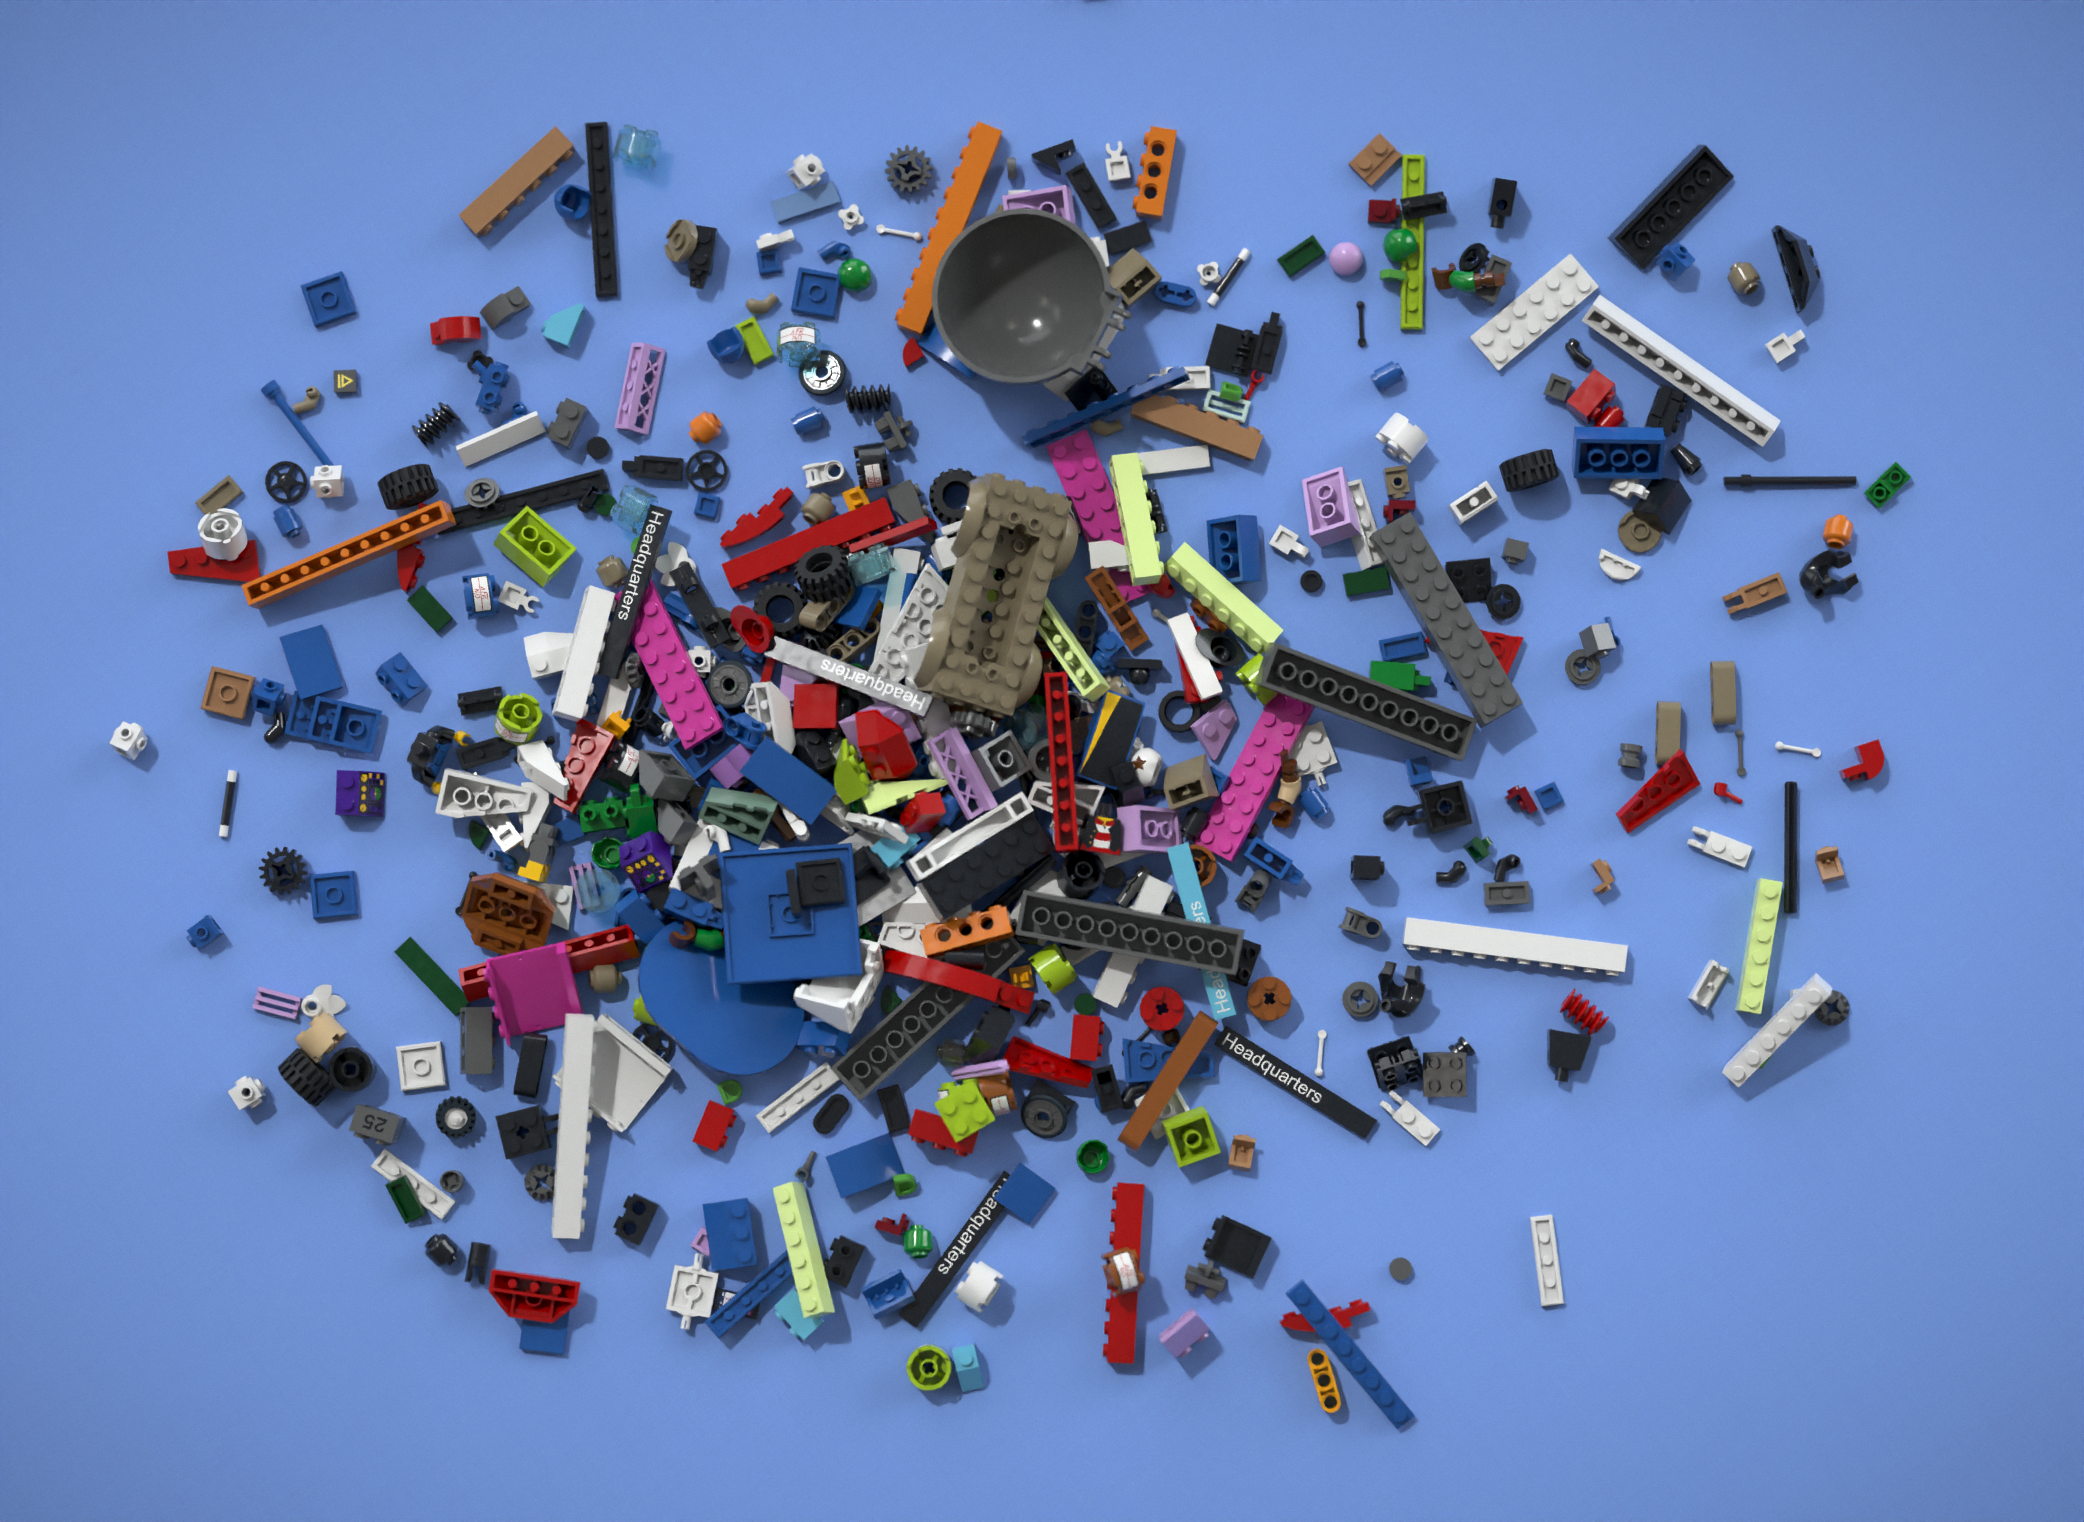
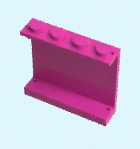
M565 942L486 959V968L483 969L485 981H490L491 987L488 988L490 1000H495L496 1006L493 1007L495 1018L501 1021L499 1032L501 1038L506 1039L507 1046L511 1045L510 1036L524 1034L526 1031L533 1032L564 1025L566 1013L584 1014Z

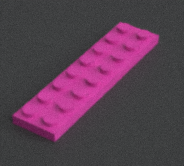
M1087 429L1047 445L1046 449L1066 496L1071 497L1085 531L1083 535L1087 545L1088 542L1108 540L1124 545L1115 495ZM1109 569V576L1127 603L1152 593L1148 584L1133 586L1130 571L1118 572V569Z
M651 579L631 640L685 750H690L722 731L724 726ZM622 591L619 592V593H617V594L614 596V599H613V600H616V606H615L616 609H617V606H618V603H619V600H620Z
M1281 694L1276 695L1266 704L1229 775L1231 779L1221 797H1217L1209 812L1208 822L1199 839L1196 838L1194 841L1196 845H1202L1212 853L1232 863L1234 862L1282 771L1280 752L1287 749L1289 758L1315 707Z

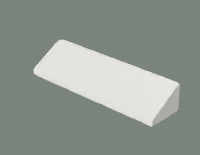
M1362 480L1350 481L1348 484L1358 514L1361 534L1353 536L1351 539L1361 570L1382 565L1383 562L1369 540L1371 534L1377 531V527Z

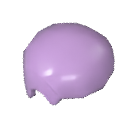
M1342 242L1337 244L1329 254V264L1333 271L1340 275H1352L1362 266L1363 253L1359 246L1352 242Z

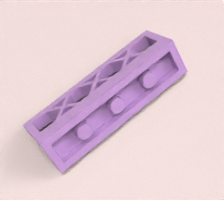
M647 343L631 344L615 429L648 435L665 349ZM650 350L657 352L656 361L653 364L649 360ZM648 372L652 376V381L649 385L644 380L645 374ZM645 393L648 400L647 404L643 407L640 399ZM640 414L643 419L642 428L635 427L636 418Z
M957 727L947 729L926 742L967 820H971L983 811L991 810L998 806ZM941 739L946 746L944 753L939 752L935 745ZM948 759L955 762V773L948 770ZM958 779L965 781V792L959 790L957 786ZM969 798L974 799L978 806V809L973 812L968 807Z

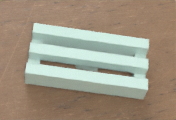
M1208 389L1202 411H1211L1220 417L1229 418L1241 423L1245 422L1251 401L1244 399L1231 401L1245 405L1244 409L1210 399L1211 396L1219 398L1220 392ZM1211 404L1217 407L1241 413L1242 417L1208 407V405Z

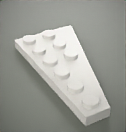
M929 563L923 568L868 672L898 683L906 676L905 669L901 667L899 661L901 656L900 650L928 643L933 624V611L943 608L949 588Z

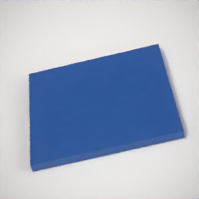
M852 843L718 853L728 986L862 976ZM840 858L845 903L800 907L801 917L793 918L786 871L795 869L797 882L796 862Z

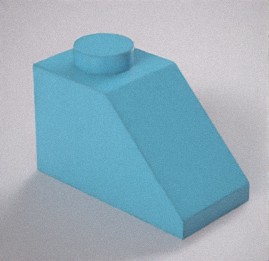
M579 303L551 315L550 319H546L542 326L541 332H544L543 337L546 340L570 349L586 307Z
M975 1344L952 1348L962 1392L984 1387Z

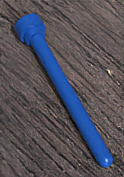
M272 380L261 389L264 396L274 400L323 466H333L331 460L280 395V386L277 382Z

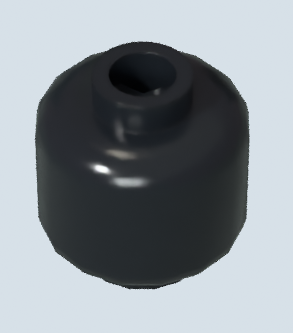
M434 1234L424 1246L426 1248L425 1255L439 1267L445 1264L450 1266L458 1257L456 1255L458 1250L457 1244L446 1234Z

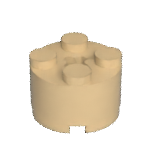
M326 1012L320 1016L317 1015L309 1023L311 1027L306 1031H302L295 1038L297 1045L316 1064L324 1059L322 1057L324 1053H331L345 1038V1034L348 1033L345 1028Z

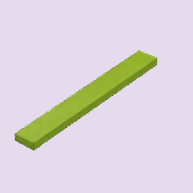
M1402 155V198L1424 195L1425 155ZM1402 213L1401 229L1408 228L1414 233L1417 249L1416 252L1409 255V260L1401 262V270L1406 272V280L1401 281L1400 330H1422L1424 217L1404 221Z

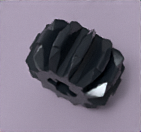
M831 622L821 632L807 627L801 628L802 634L799 637L803 647L816 652L822 648L828 649L836 642V637L838 636L835 625Z

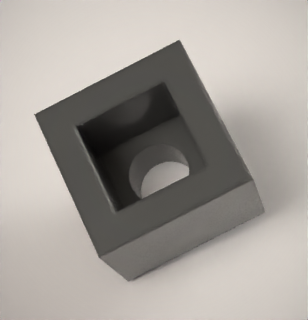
M1507 538L1501 557L1506 558L1508 563L1518 565L1519 562L1525 561L1529 543Z

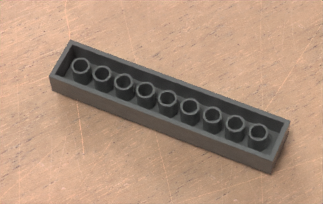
M1411 512L1372 533L1369 538L1370 542L1445 669L1448 671L1474 718L1478 719L1477 723L1480 728L1518 708L1523 701Z
M1273 642L1268 643L1254 685L1457 761H1463L1478 720Z
M1025 889L1022 894L1015 934L1236 975L1245 930Z
M991 921L984 928V930L991 929L993 927V921ZM1014 937L969 948L973 950L984 949V969L971 968L968 970L997 978L1026 951ZM924 982L850 1049L845 1056L839 1059L831 1067L832 1071L862 1101L970 1003L975 996Z

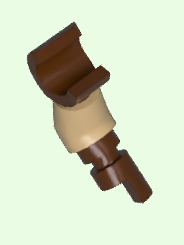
M1285 749L1280 752L1283 773L1277 796L1279 802L1273 801L1267 808L1270 811L1276 812L1272 818V825L1281 828H1288L1292 824L1295 811L1290 805L1294 804L1302 786V780L1297 771V761L1289 759L1288 750Z

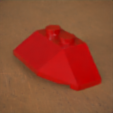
M877 709L856 712L855 721L858 747L873 781L893 782L906 780L916 768L918 762L903 728L891 719L881 715L882 713Z
M492 1269L488 1292L494 1297L508 1317L553 1323L578 1304L581 1282L539 1274Z

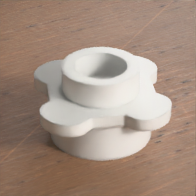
M852 204L846 210H840L838 213L839 218L844 222L843 226L846 230H851L852 227L861 225L864 222V218L860 216L859 208L855 204Z
M1216 262L1205 265L1200 264L1197 267V272L1200 273L1201 277L1199 281L1201 285L1206 286L1211 282H1220L1221 276L1218 274V264Z
M671 721L662 725L665 742H670L678 737Z

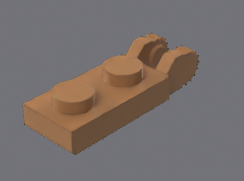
M1778 572L1738 588V591L1725 595L1722 599L1723 602L1730 601L1740 595L1743 603L1732 606L1727 610L1728 614H1732L1786 594L1787 590Z
M756 788V790L754 789L753 794L768 796V794L760 788ZM776 806L770 823L787 843H790L796 838V835L789 822L780 816L782 812Z

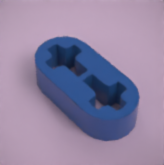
M1167 281L1160 282L1156 286L1155 296L1160 302L1188 308L1196 301V293L1191 287ZM1164 287H1168V291L1175 294H1167L1166 297H1162L1159 289L1163 290ZM1185 292H1189V296L1193 298L1192 300L1188 299L1187 303H1185L1183 298L1177 296V294L1184 295Z

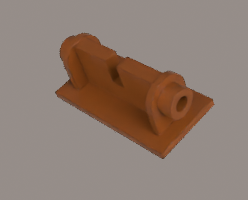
M1195 598L1189 604L1193 612L1207 623L1209 629H1214L1223 634L1229 628L1209 608L1202 605L1198 599Z

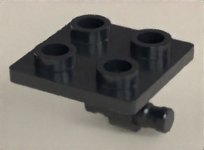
M863 846L853 853L857 906L891 881L890 877L886 874L887 868L881 862L882 858L878 853H874L870 846Z

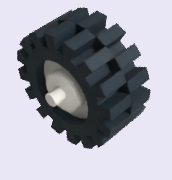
M450 1096L449 1099L445 1098L438 1105L436 1110L437 1127L447 1137H464L475 1126V1109L472 1103L468 1102V1099H463L461 1096Z

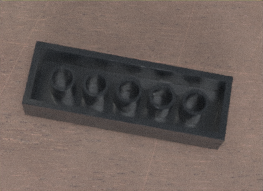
M1031 812L916 885L939 922H942L1055 851V848Z

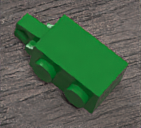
M1372 660L1370 662V679L1407 693L1418 691L1419 686L1429 687L1431 683V677L1419 676L1420 671L1415 670V664Z
M639 784L630 785L631 797H626V806L622 807L624 820L628 819L629 825H626L627 837L633 840L649 831L659 834L653 799L648 795H641Z

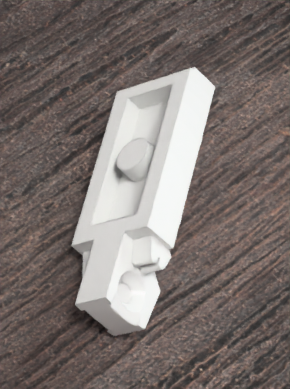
M1210 366L1184 367L1191 380L1168 390L1210 389ZM1173 367L1160 369V374H1149V378L1155 375L1162 376Z

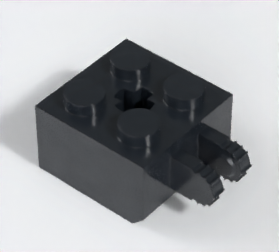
M1462 780L1420 790L1417 792L1419 804L1403 808L1404 813H1412L1421 809L1423 818L1411 819L1407 821V825L1413 826L1424 823L1427 835L1473 823ZM1441 802H1444L1445 805L1450 806V809L1447 810V814H1445L1443 811H1440L1439 807L1442 806Z
M993 1005L990 1012L985 1010L965 1048L968 1051L965 1058L966 1061L973 1065L995 1061L1015 1022L1014 1016L1010 1014V1008Z
M541 1105L495 1116L506 1160L552 1148L549 1135L557 1134L558 1127L547 1130L545 1122L559 1120V1113L544 1117ZM522 1126H524V1129L528 1128L529 1130L525 1139L519 1135Z

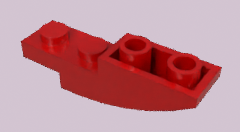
M788 487L784 490L780 488L773 495L772 498L774 500L770 505L765 504L757 512L759 516L757 518L751 512L748 515L745 513L741 515L735 522L737 526L732 531L727 530L721 536L722 542L720 546L723 549L734 548L747 544L769 532L786 517L780 510L791 500L794 492Z
M420 502L419 505H418L417 510H419V509H421V508H423V507H426V506H428V505L423 504V503ZM423 539L397 550L398 577L401 589L407 593L410 592V589L415 588L418 577L415 575L418 568L421 569L425 561L424 552L416 548L417 545H421Z
M1357 1299L1349 1302V1307L1341 1309V1306H1336L1328 1310L1343 1328L1352 1326L1350 1317L1371 1311L1367 1301L1362 1302V1299ZM1295 1311L1283 1314V1319L1279 1320L1281 1326L1290 1329L1316 1332L1301 1313L1296 1314Z

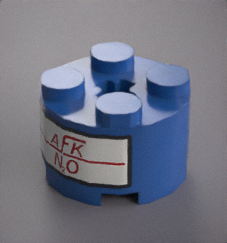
M483 573L462 576L463 583L467 582V584H464L466 611H471V613H468V620L495 616V613H498L499 604L498 598L493 597L492 593L496 588L494 575Z

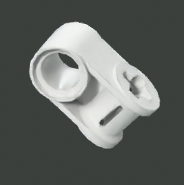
M836 460L802 466V471H805L807 480L806 489L840 482L846 475L844 466ZM834 466H838L841 469L840 474L836 477H832L829 474L830 469Z

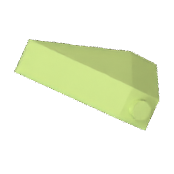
M946 779L893 781L876 784L872 780L868 785L869 794L861 797V801L867 816L910 800L919 792L928 793L946 786L948 783Z

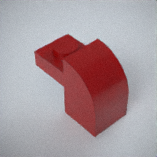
M480 317L440 318L437 322L430 323L432 345L439 346L450 342L467 343L481 339Z
M1879 739L1854 747L1859 764L1839 771L1841 779L1848 778L1849 782L1862 778L1860 773H1863L1865 781L1877 776L1884 764V753Z

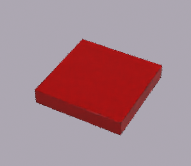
M794 684L793 729H838L839 685Z

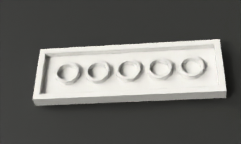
M1570 253L1469 339L1498 372L1599 286Z

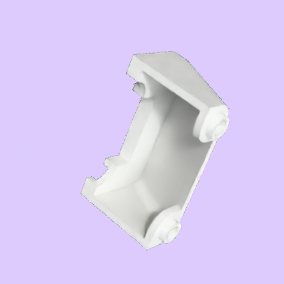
M860 939L862 976L813 979L810 986L803 984L800 988L796 989L794 1000L797 1006L841 1031L853 1032L884 973L880 943Z

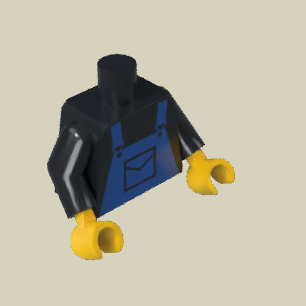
M439 725L430 728L427 732H419L414 743L411 745V750L407 757V762L411 765L412 777L424 786L432 787V792L439 795L442 782H435V779L453 742L452 740L454 739L455 742L462 746H468L462 739L465 736H471L462 730L455 733V730Z

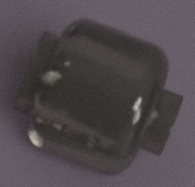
M946 1038L943 1040L942 1045H937L936 1058H940V1064L943 1067L961 1068L963 1064H967L965 1058L968 1051L965 1050V1042L963 1040Z

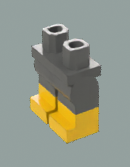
M541 823L538 834L533 833L531 837L534 841L530 845L529 850L531 854L526 868L520 866L517 875L546 883L555 856V847L559 848L560 841L556 840L559 828Z

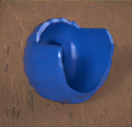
M568 184L559 188L555 193L554 206L562 218L578 221L587 213L591 201L589 190L578 185Z
M734 326L716 334L711 340L707 341V346L716 360L721 363L732 364L742 357L744 339L740 331Z

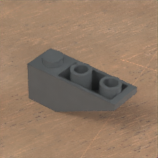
M911 479L886 488L894 511L906 523L929 516L926 505H921L918 497L922 495L918 484H913ZM935 530L920 535L930 545L934 544L933 538L937 537Z

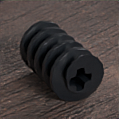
M879 384L878 391L875 390L873 385H870L869 391L862 385L860 392H858L856 386H853L851 392L845 386L846 405L850 414L854 413L855 407L859 414L862 413L864 407L868 413H871L873 406L876 412H880L881 406L884 407L886 412L889 411L891 405L890 384H888L886 390H884L882 384Z
M439 402L440 410L431 409L434 416L426 413L427 422L419 419L420 428L414 425L411 426L415 435L426 447V442L432 445L435 444L433 436L439 439L442 438L440 430L445 433L448 432L446 425L455 426L453 419L461 421L448 404L445 405Z

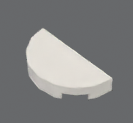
M1600 549V567L1604 574L1611 579H1629L1636 575L1641 566Z

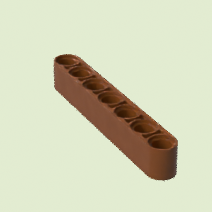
M1201 1010L1197 1013L1117 1139L1119 1142L1135 1152L1138 1150L1219 1023Z

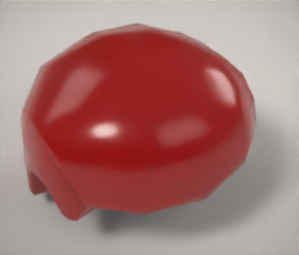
M1165 573L1161 575L1159 583L1148 584L1152 593L1158 597L1168 599L1175 595V588L1170 584V580Z

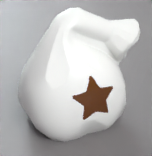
M1136 737L1128 760L1132 761L1137 778L1143 784V787L1153 786L1158 779L1163 759L1157 751L1151 748H1144L1140 738Z

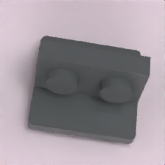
M716 854L712 856L706 855L692 868L688 866L679 872L680 875L677 876L679 889L685 891L695 885L701 897L705 896L708 901L715 898V885L709 876L720 869Z

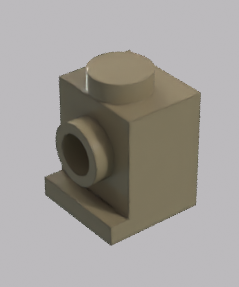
M1401 465L1384 468L1383 475L1387 497L1392 496L1394 500L1405 498L1406 494L1410 492L1407 466ZM1394 479H1400L1402 482L1401 485H1394Z

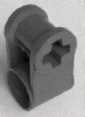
M1265 870L1255 871L1234 902L1242 903L1251 909L1250 912L1254 913L1271 884V875Z
M1349 907L1345 908L1347 911L1338 928L1368 939H1375L1380 936L1383 927L1379 920L1365 915L1358 910ZM1352 916H1354L1352 924L1349 925ZM1367 924H1377L1379 928L1378 933L1370 935L1366 931Z

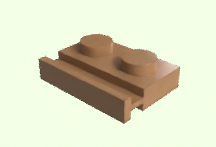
M1379 133L1348 165L1371 187L1402 157V154Z

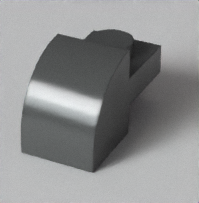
M517 286L509 292L501 293L481 309L480 314L491 330H494L508 322L514 315L528 308L531 303L520 287Z

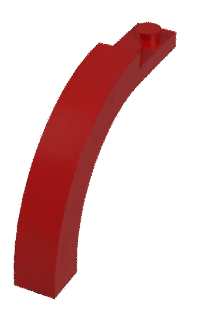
M886 949L883 959L884 972L894 976L959 991L1024 1014H1029L1035 993L1002 982V980L945 962Z

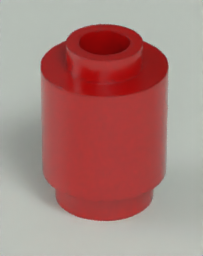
M1615 405L1613 408L1608 406L1596 419V424L1593 427H1620L1625 421L1623 418L1625 413Z

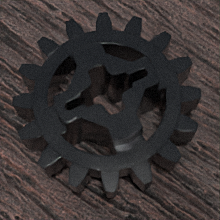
M276 847L275 854L268 851L267 855L269 858H262L261 861L265 865L259 867V870L264 871V874L259 876L260 879H266V882L263 884L264 887L271 885L270 891L274 893L278 889L279 895H283L284 890L288 894H292V888L299 890L298 883L306 882L302 876L308 875V872L303 871L307 863H301L304 856L298 855L296 857L297 850L293 849L289 853L288 847H284L282 852ZM286 856L284 857L283 861H274L278 857ZM294 863H296V865H297L298 873H296V872L294 871V868H293V864H294ZM275 866H277V867H285V866H286L285 869H286V870L288 871V873H290L291 875H285V874H282V875H281L282 872L279 871V869L276 868ZM269 868L273 871V879L270 877ZM285 880H293L292 883L281 886Z

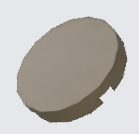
M679 219L670 226L666 235L668 245L665 244V252L669 260L683 263L693 254L697 244L698 232L696 225L692 221Z
M1632 510L1626 513L1619 522V540L1630 551L1637 553L1647 552L1654 548L1661 539L1662 531L1632 512Z

